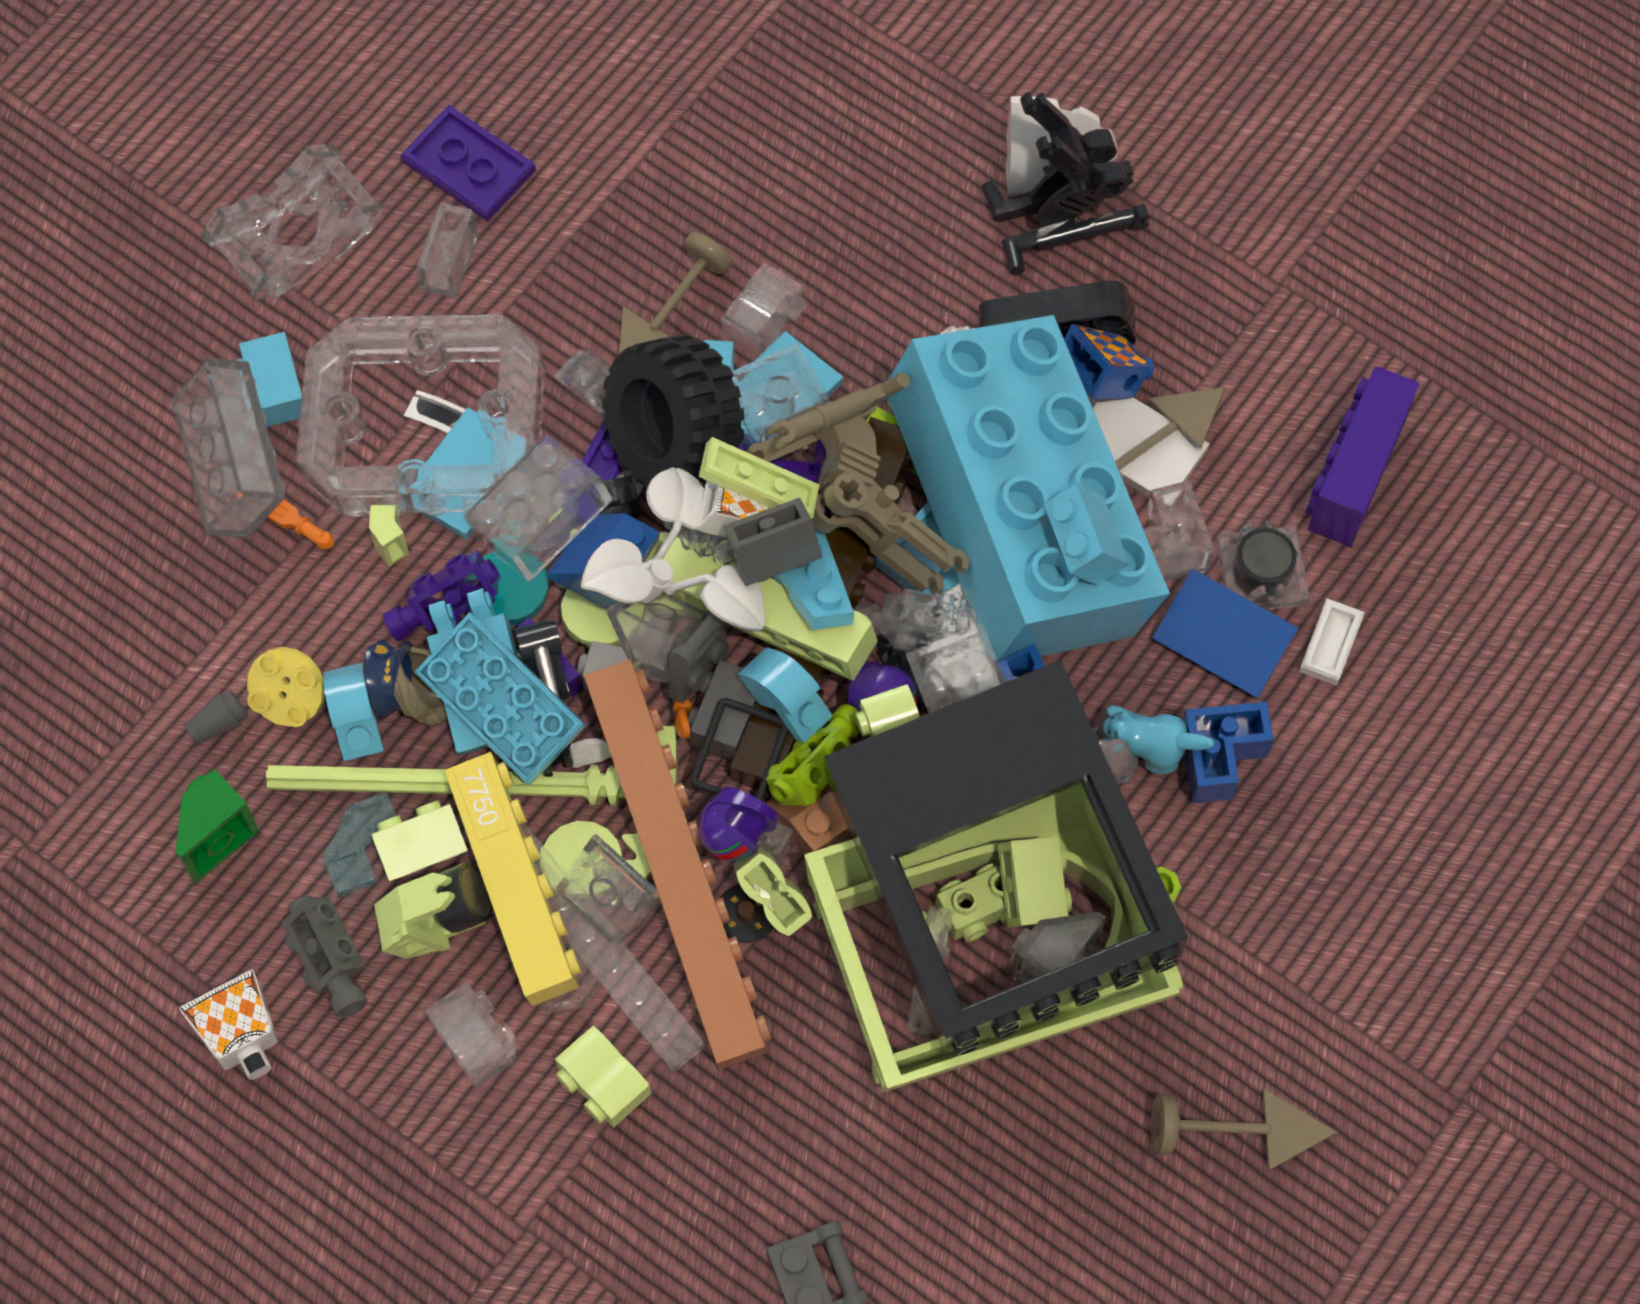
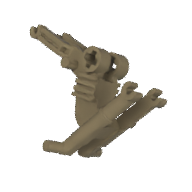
M899 373L884 382L867 389L857 390L822 406L814 405L809 408L810 411L790 420L779 419L767 429L769 435H774L775 433H779V435L761 443H754L745 451L767 462H772L792 452L807 450L809 448L808 445L821 440L826 449V459L823 461L824 466L821 468V475L818 478L819 491L821 493L817 496L812 519L814 529L821 533H831L838 527L850 528L869 545L871 553L916 587L919 593L923 592L930 585L931 593L933 595L937 594L943 589V578L938 572L929 569L896 542L898 538H904L944 572L950 570L955 564L958 574L963 573L969 567V559L962 550L954 549L913 514L900 510L894 503L899 497V490L896 486L888 485L882 489L874 481L881 457L877 455L875 433L867 419L876 411L875 405L888 400L890 396L910 385V378L906 373ZM824 506L831 510L829 514L830 519L823 514L825 512Z

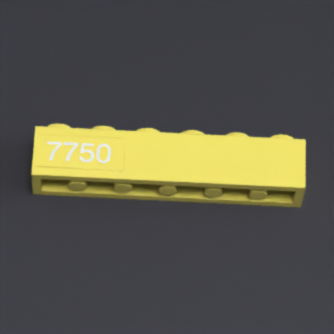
M489 752L444 770L525 998L532 1006L580 988L576 974L581 973L582 970L574 950L570 949L567 951L562 936L567 935L568 931L560 911L553 913L548 898L554 897V892L546 873L539 875L534 861L541 859L532 835L529 837L524 835L521 824L527 822V818L520 800L515 799L512 801L507 787L514 785L507 764L505 762L499 764L493 754Z

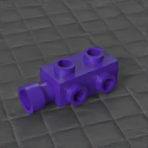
M478 550L468 556L462 553L453 557L446 563L445 569L434 575L426 573L418 577L411 584L407 600L409 602L408 605L403 608L396 606L383 614L389 632L397 641H402L414 634L416 627L424 624L430 633L436 629V626L432 620L429 605L443 600L446 604H451L455 622L458 625L462 620L460 615L471 609L467 593L483 588L484 592H489L492 604L496 601L494 596L498 594L499 580H501L499 571L490 559L485 561ZM473 572L477 577L474 580L466 578V576ZM439 591L443 592L445 595L441 599H436L432 597V595L438 593Z

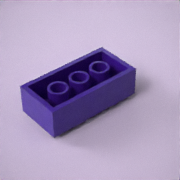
M1378 366L1374 367L1369 379L1361 378L1354 394L1351 408L1345 414L1337 440L1333 442L1325 461L1326 465L1323 472L1319 474L1312 490V497L1305 512L1312 516L1307 530L1352 548L1406 422L1420 384L1419 382Z

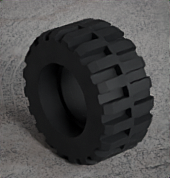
M674 335L627 347L614 360L608 370L611 374L604 381L603 389L606 390V395L602 398V409H605L606 418L603 419L605 430L609 431L611 438L609 444L612 451L617 452L619 456L617 461L621 467L627 471L629 470V476L637 483L643 484L645 488H648L650 481L657 474L672 467L688 472L701 485L706 484V480L699 477L706 443L714 437L740 449L738 444L744 438L745 429L741 428V421L745 419L744 408L740 407L739 397L742 396L739 386H735L732 380L734 374L729 366L722 363L723 357L713 348L709 349V344L690 335Z

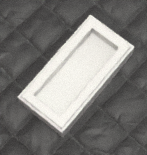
M1327 598L1299 672L1337 686L1365 612Z

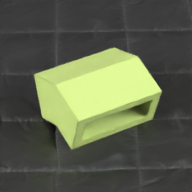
M371 505L369 530L374 547L387 566L390 567L409 555L405 536L401 530L402 527L397 508L392 505Z

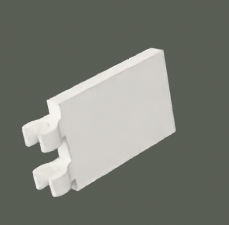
M1087 394L1114 461L1124 456L1171 422L1165 416L1135 398L1092 399ZM1177 429L1119 471L1125 484L1167 509L1208 451L1210 443L1204 441L1202 449H1200L1181 430Z

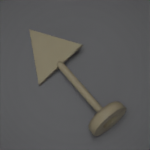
M691 232L684 242V247L696 263L652 323H648L623 306L619 354L634 344L669 337L659 328L702 269L705 268L715 274H726L734 264L731 256L712 239L701 233Z
M1225 387L1149 398V402L1171 422L1116 460L1115 463L1118 470L1124 468L1177 429L1181 430L1202 449Z
M1265 1089L1262 1090L1265 1123L1180 1120L1177 1101L1169 1094L1156 1095L1151 1117L1152 1145L1154 1152L1158 1155H1167L1175 1150L1178 1143L1179 1130L1266 1134L1268 1172L1332 1137L1337 1132Z

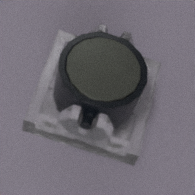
M1271 520L1264 522L1262 527L1255 528L1254 522H1248L1240 528V532L1217 535L1216 544L1223 585L1264 609L1308 605L1310 598L1296 526L1276 528V525Z

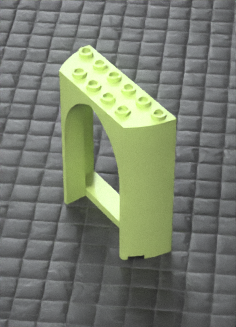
M1081 783L899 858L911 888L914 889L984 867L996 862L1000 864L998 844L1009 841L1059 836V844L1063 846L1067 859L1066 869L1063 873L1078 879L1090 887L1111 908V930L1105 948L1148 931ZM853 839L804 855L808 883L815 897V903H813L817 918L823 919L872 1058L874 1080L876 1084L881 1083L883 1092L1176 997L1180 993L1179 990L1183 989L1182 979L1176 966L1158 974L1155 973L1154 969L1139 974L1140 980L1129 987L1116 990L1114 985L1098 991L1100 997L1086 1005L1077 1007L1075 1002L1062 1006L1059 1008L1060 1014L1042 1023H1036L1035 1018L1019 1024L1021 1030L1000 1040H997L995 1035L979 1041L981 1046L978 1049L961 1056H957L955 1051L945 1055L939 1039L893 1054L843 911L878 900Z

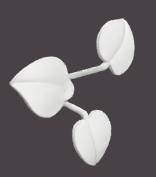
M672 467L660 472L650 481L647 488V501L653 513L661 520L674 522L671 532L656 556L648 562H642L640 550L636 545L623 539H611L603 543L593 553L587 562L582 576L581 588L596 591L616 601L630 604L639 602L652 603L663 592L667 595H672L677 590L700 583H708L702 589L701 598L705 606L715 616L729 624L751 631H761L765 625L764 599L760 585L756 582L745 586L739 570L735 566H722L716 572L715 577L711 574H703L680 582H672L673 569L663 558L680 532L682 525L691 530H697L705 490L694 476L680 468Z

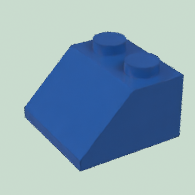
M625 513L588 515L548 572L547 578L617 615L624 605L623 602L616 601L599 592L581 588V580L587 562L603 543L611 539H623L636 545L640 550L642 562H645L657 544L660 532Z

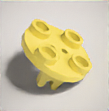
M278 647L267 650L253 662L248 672L247 690L249 694L247 702L249 707L275 724L289 727L302 726L319 712L325 700L323 676L320 669L309 656L297 649Z

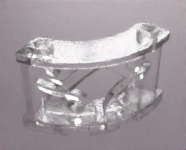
M333 144L305 146L293 164L274 181L278 185L276 189L263 198L256 193L238 203L217 208L202 232L201 237L208 246L216 245L251 287L250 295L255 300L269 296L271 298L280 297L287 290L303 283L339 259L362 236L369 234L377 226V218L384 210V207L380 202L373 200L339 159L341 154ZM328 172L338 182L331 188H329L326 178ZM346 192L356 205L342 219L341 214L349 209L347 202L338 201L333 205L332 203ZM309 194L308 199L310 203L300 204L299 202ZM287 211L297 216H310L319 212L318 226L312 244L308 246L276 244L275 241L281 232L279 217ZM268 224L271 225L269 231L266 234L264 233L263 229L260 230ZM237 240L247 245V247L243 248ZM260 253H263L260 256V263L264 269L263 271L252 259Z

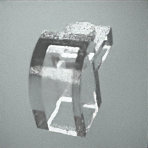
M580 348L554 377L583 401L595 414L601 417L605 413V409H602V398L606 395V390L603 389L605 378L611 374L608 371L610 366L589 349L584 351Z

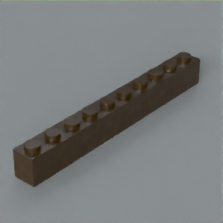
M870 417L868 423L875 433L877 455L881 457L874 481L882 489L888 485L896 486L899 490V497L894 503L899 504L906 487V481L902 480L906 468L913 470L914 464L899 426ZM838 527L835 531L825 533L851 606L859 607L866 585L861 582L866 571L873 572L878 557L870 552L869 545L853 530L847 527ZM779 647L777 651L785 653L799 663L820 687L825 676L831 678L833 672ZM819 689L817 693L823 700L824 690ZM756 701L755 708L778 715L774 709L759 705ZM753 715L750 716L730 766L732 781L759 790L782 725ZM789 730L777 764H780L793 750L794 743L797 741ZM768 787L766 793L771 794L769 790L770 787Z

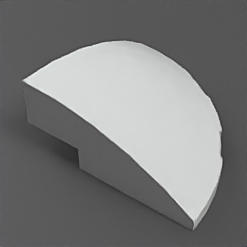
M1011 96L1006 137L1008 149L1006 163L1008 197L1032 192L1045 176L1043 167L1049 166L1050 163L1047 159L1040 158L1035 145L1036 141L1042 136H1046L1048 143H1050V133L1032 116L1024 113L1020 102L1022 96ZM1047 98L1069 119L1072 126L1077 128L1082 135L1095 129H1103L1100 126L1099 117L1083 107L1072 111L1061 109L1056 99ZM1108 129L1112 135L1113 141L1117 149V143L1112 129ZM1116 153L1115 157H1114L1113 159H1111L1110 161H1108V162H1113L1114 160H1116V159H1117V153Z

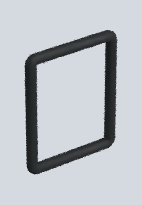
M722 698L717 703L691 774L690 783L693 787L714 795L722 790V788L699 781L698 779L724 708L728 706L782 725L756 798L763 802L769 787L765 779L768 777L770 768L777 764L789 729L778 715L729 698Z

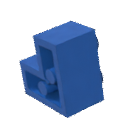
M1267 702L1185 710L1183 721L1187 724L1188 733L1203 735L1214 741V746L1209 749L1200 751L1185 750L1193 804L1233 800L1239 784L1236 761L1268 757L1274 739Z

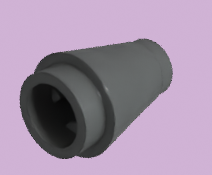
M228 690L224 694L218 692L191 718V721L185 724V728L192 739L199 745L203 741L242 726L241 721L248 717V713L232 690Z

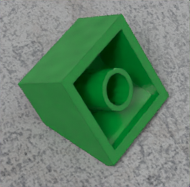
M215 769L207 775H200L195 778L181 798L175 852L195 885L260 832L247 803Z

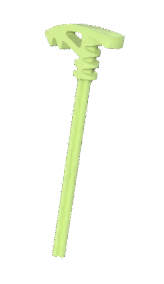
M663 726L664 730L656 733L661 747L669 744L677 768L669 771L675 785L678 784L676 731L674 726ZM268 765V770H266V788L268 790L453 794L444 771L446 769ZM591 765L583 773L552 772L553 776L545 777L541 774L532 785L526 784L514 771H510L514 785L507 787L510 795L583 797L593 806H597L601 798H608L610 806H617L621 798H626L615 765H611L606 773H600L598 765ZM638 833L624 834L622 836L623 844L636 859L622 860V869L639 887H643L652 873Z

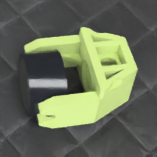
M470 862L461 863L438 873H430L397 886L374 904L382 951L405 959L426 955L431 952L449 950L450 937L485 924L494 913L481 872Z

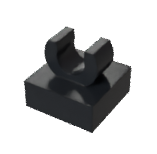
M630 476L595 481L590 485L597 514L625 513L633 518L641 514L635 483H633V479Z

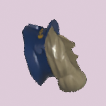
M383 639L366 648L364 676L368 687L371 706L383 720L397 710H402L404 715L413 717L419 723H425L428 726L441 725L444 721L448 720L443 700L415 673L417 668L431 654L430 651L413 647L410 641H406L401 648H393Z

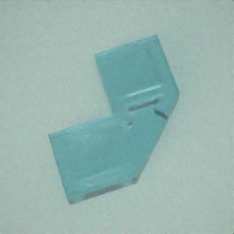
M387 791L348 806L333 841L329 843L323 855L338 898L377 883L364 846L374 843L371 834L379 831L376 824L396 816Z

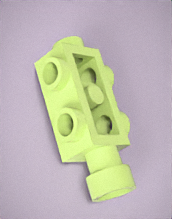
M995 862L984 866L976 873L975 877L965 882L958 879L944 885L936 896L935 907L937 910L928 914L922 911L935 942L938 941V936L947 932L950 933L953 941L964 937L966 942H972L988 932L986 926L998 920H1001L1003 925H1007L1004 893L996 889V886L1002 884L1001 868L998 863ZM966 900H970L972 903L970 908H962L958 905Z

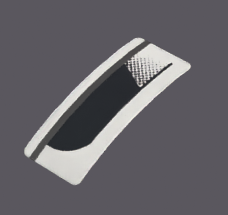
M417 390L404 416L448 433L466 409Z

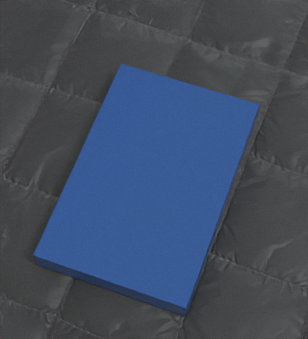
M1192 568L1155 632L1153 639L1259 699L1299 628Z

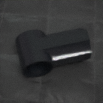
M555 620L514 628L521 661L561 700L569 698L568 686L560 656L563 655Z

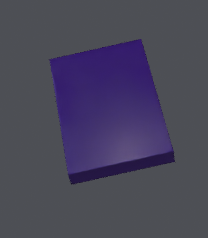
M448 105L400 155L402 163L487 222L536 171L535 163L451 105Z

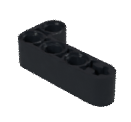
M1101 281L986 300L979 305V328L1054 315L1063 338H1065L1070 326L1076 324L1120 334L1132 345L1136 343L1135 306L1126 286L1118 281Z

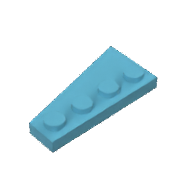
M815 530L823 557L809 562L803 567L793 568L772 577L778 584L783 583L789 591L788 598L813 630L853 625L854 611L826 535Z

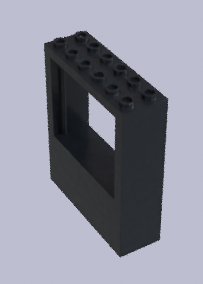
M1061 660L824 756L826 778L945 1055L954 1051L957 1056L973 1052L981 1046L979 1041L995 1035L997 1040L1004 1039L1020 1031L1019 1024L1034 1018L1036 1023L1045 1022L1059 1015V1008L1072 1002H1075L1077 1007L1086 1005L1100 997L1098 991L1113 985L1116 990H1121L1140 980L1138 975L1154 969L1155 973L1158 974L1179 964L1177 958L1182 957L1188 936ZM1081 783L1148 931L963 1007L899 858Z

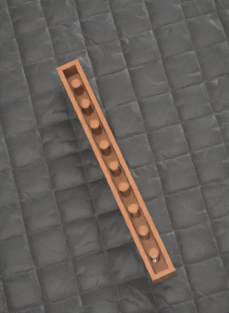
M630 659L586 674L584 678L717 1066L721 1070L766 1054L764 1042L771 1040V1036L764 1016L756 1018L754 1016L750 1002L758 999L750 976L744 978L740 976L736 963L743 961L744 958L736 936L728 939L723 924L729 922L730 918L723 898L716 900L713 898L709 885L717 881L709 859L701 861L696 846L702 845L696 820L687 823L683 808L690 806L683 783L674 785L669 770L677 768L669 744L662 747L660 745L656 732L662 731L664 728L656 706L648 709L643 695L651 691L644 671L641 669L635 672Z

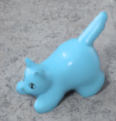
M1111 705L1106 709V716L1108 718L1104 722L1103 731L1107 739L1099 742L1105 755H1133L1145 759V768L1155 774L1174 772L1178 768V762L1184 756L1186 749L1200 751L1214 746V741L1211 738L1188 733L1187 724L1179 717L1169 714L1148 717L1115 705Z

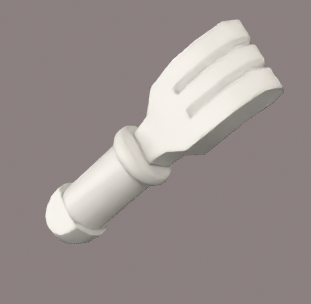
M599 738L581 740L572 743L570 746L573 768L602 762L612 757L607 742Z

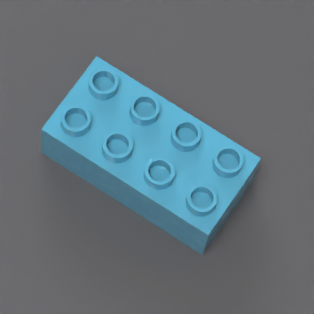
M1054 315L912 339L889 377L890 379L899 373H906L910 378V385L890 396L888 401L943 540L954 549L962 550L969 559V567L963 573L958 574L956 572L993 667L999 666V661L1032 644L1036 645L1041 656L1135 636L1170 593ZM1076 483L1103 495L1129 561L1128 566L1097 585L1070 574L1044 506L1046 502Z

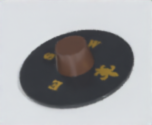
M740 884L732 886L721 895L720 898H723L730 918L729 922L723 924L728 938L736 936L739 943H752L766 937L774 928L767 919L762 904L750 898Z

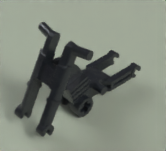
M1030 92L1022 95L1020 102L1024 113L1032 116L1050 133V143H1048L1046 136H1042L1035 144L1040 158L1047 159L1050 162L1049 166L1043 167L1045 176L1032 192L1007 200H1003L995 181H988L981 186L991 208L994 221L1004 222L1036 214L1037 220L1042 226L1029 232L1004 238L1001 241L1007 255L1011 275H1020L1025 271L1022 252L1034 249L1042 251L1090 237L1096 238L1097 235L1127 227H1132L1136 230L1148 227L1150 215L1145 204L1095 218L1090 217L1088 220L1076 223L1075 214L1083 215V211L1087 212L1091 209L1090 206L1094 207L1098 204L1097 200L1102 201L1122 194L1134 182L1132 178L1134 172L1130 161L1120 163L1108 162L1117 153L1109 130L1095 129L1082 135L1077 128L1072 126L1069 119L1045 98L1044 93H1039L1035 99L1032 98Z

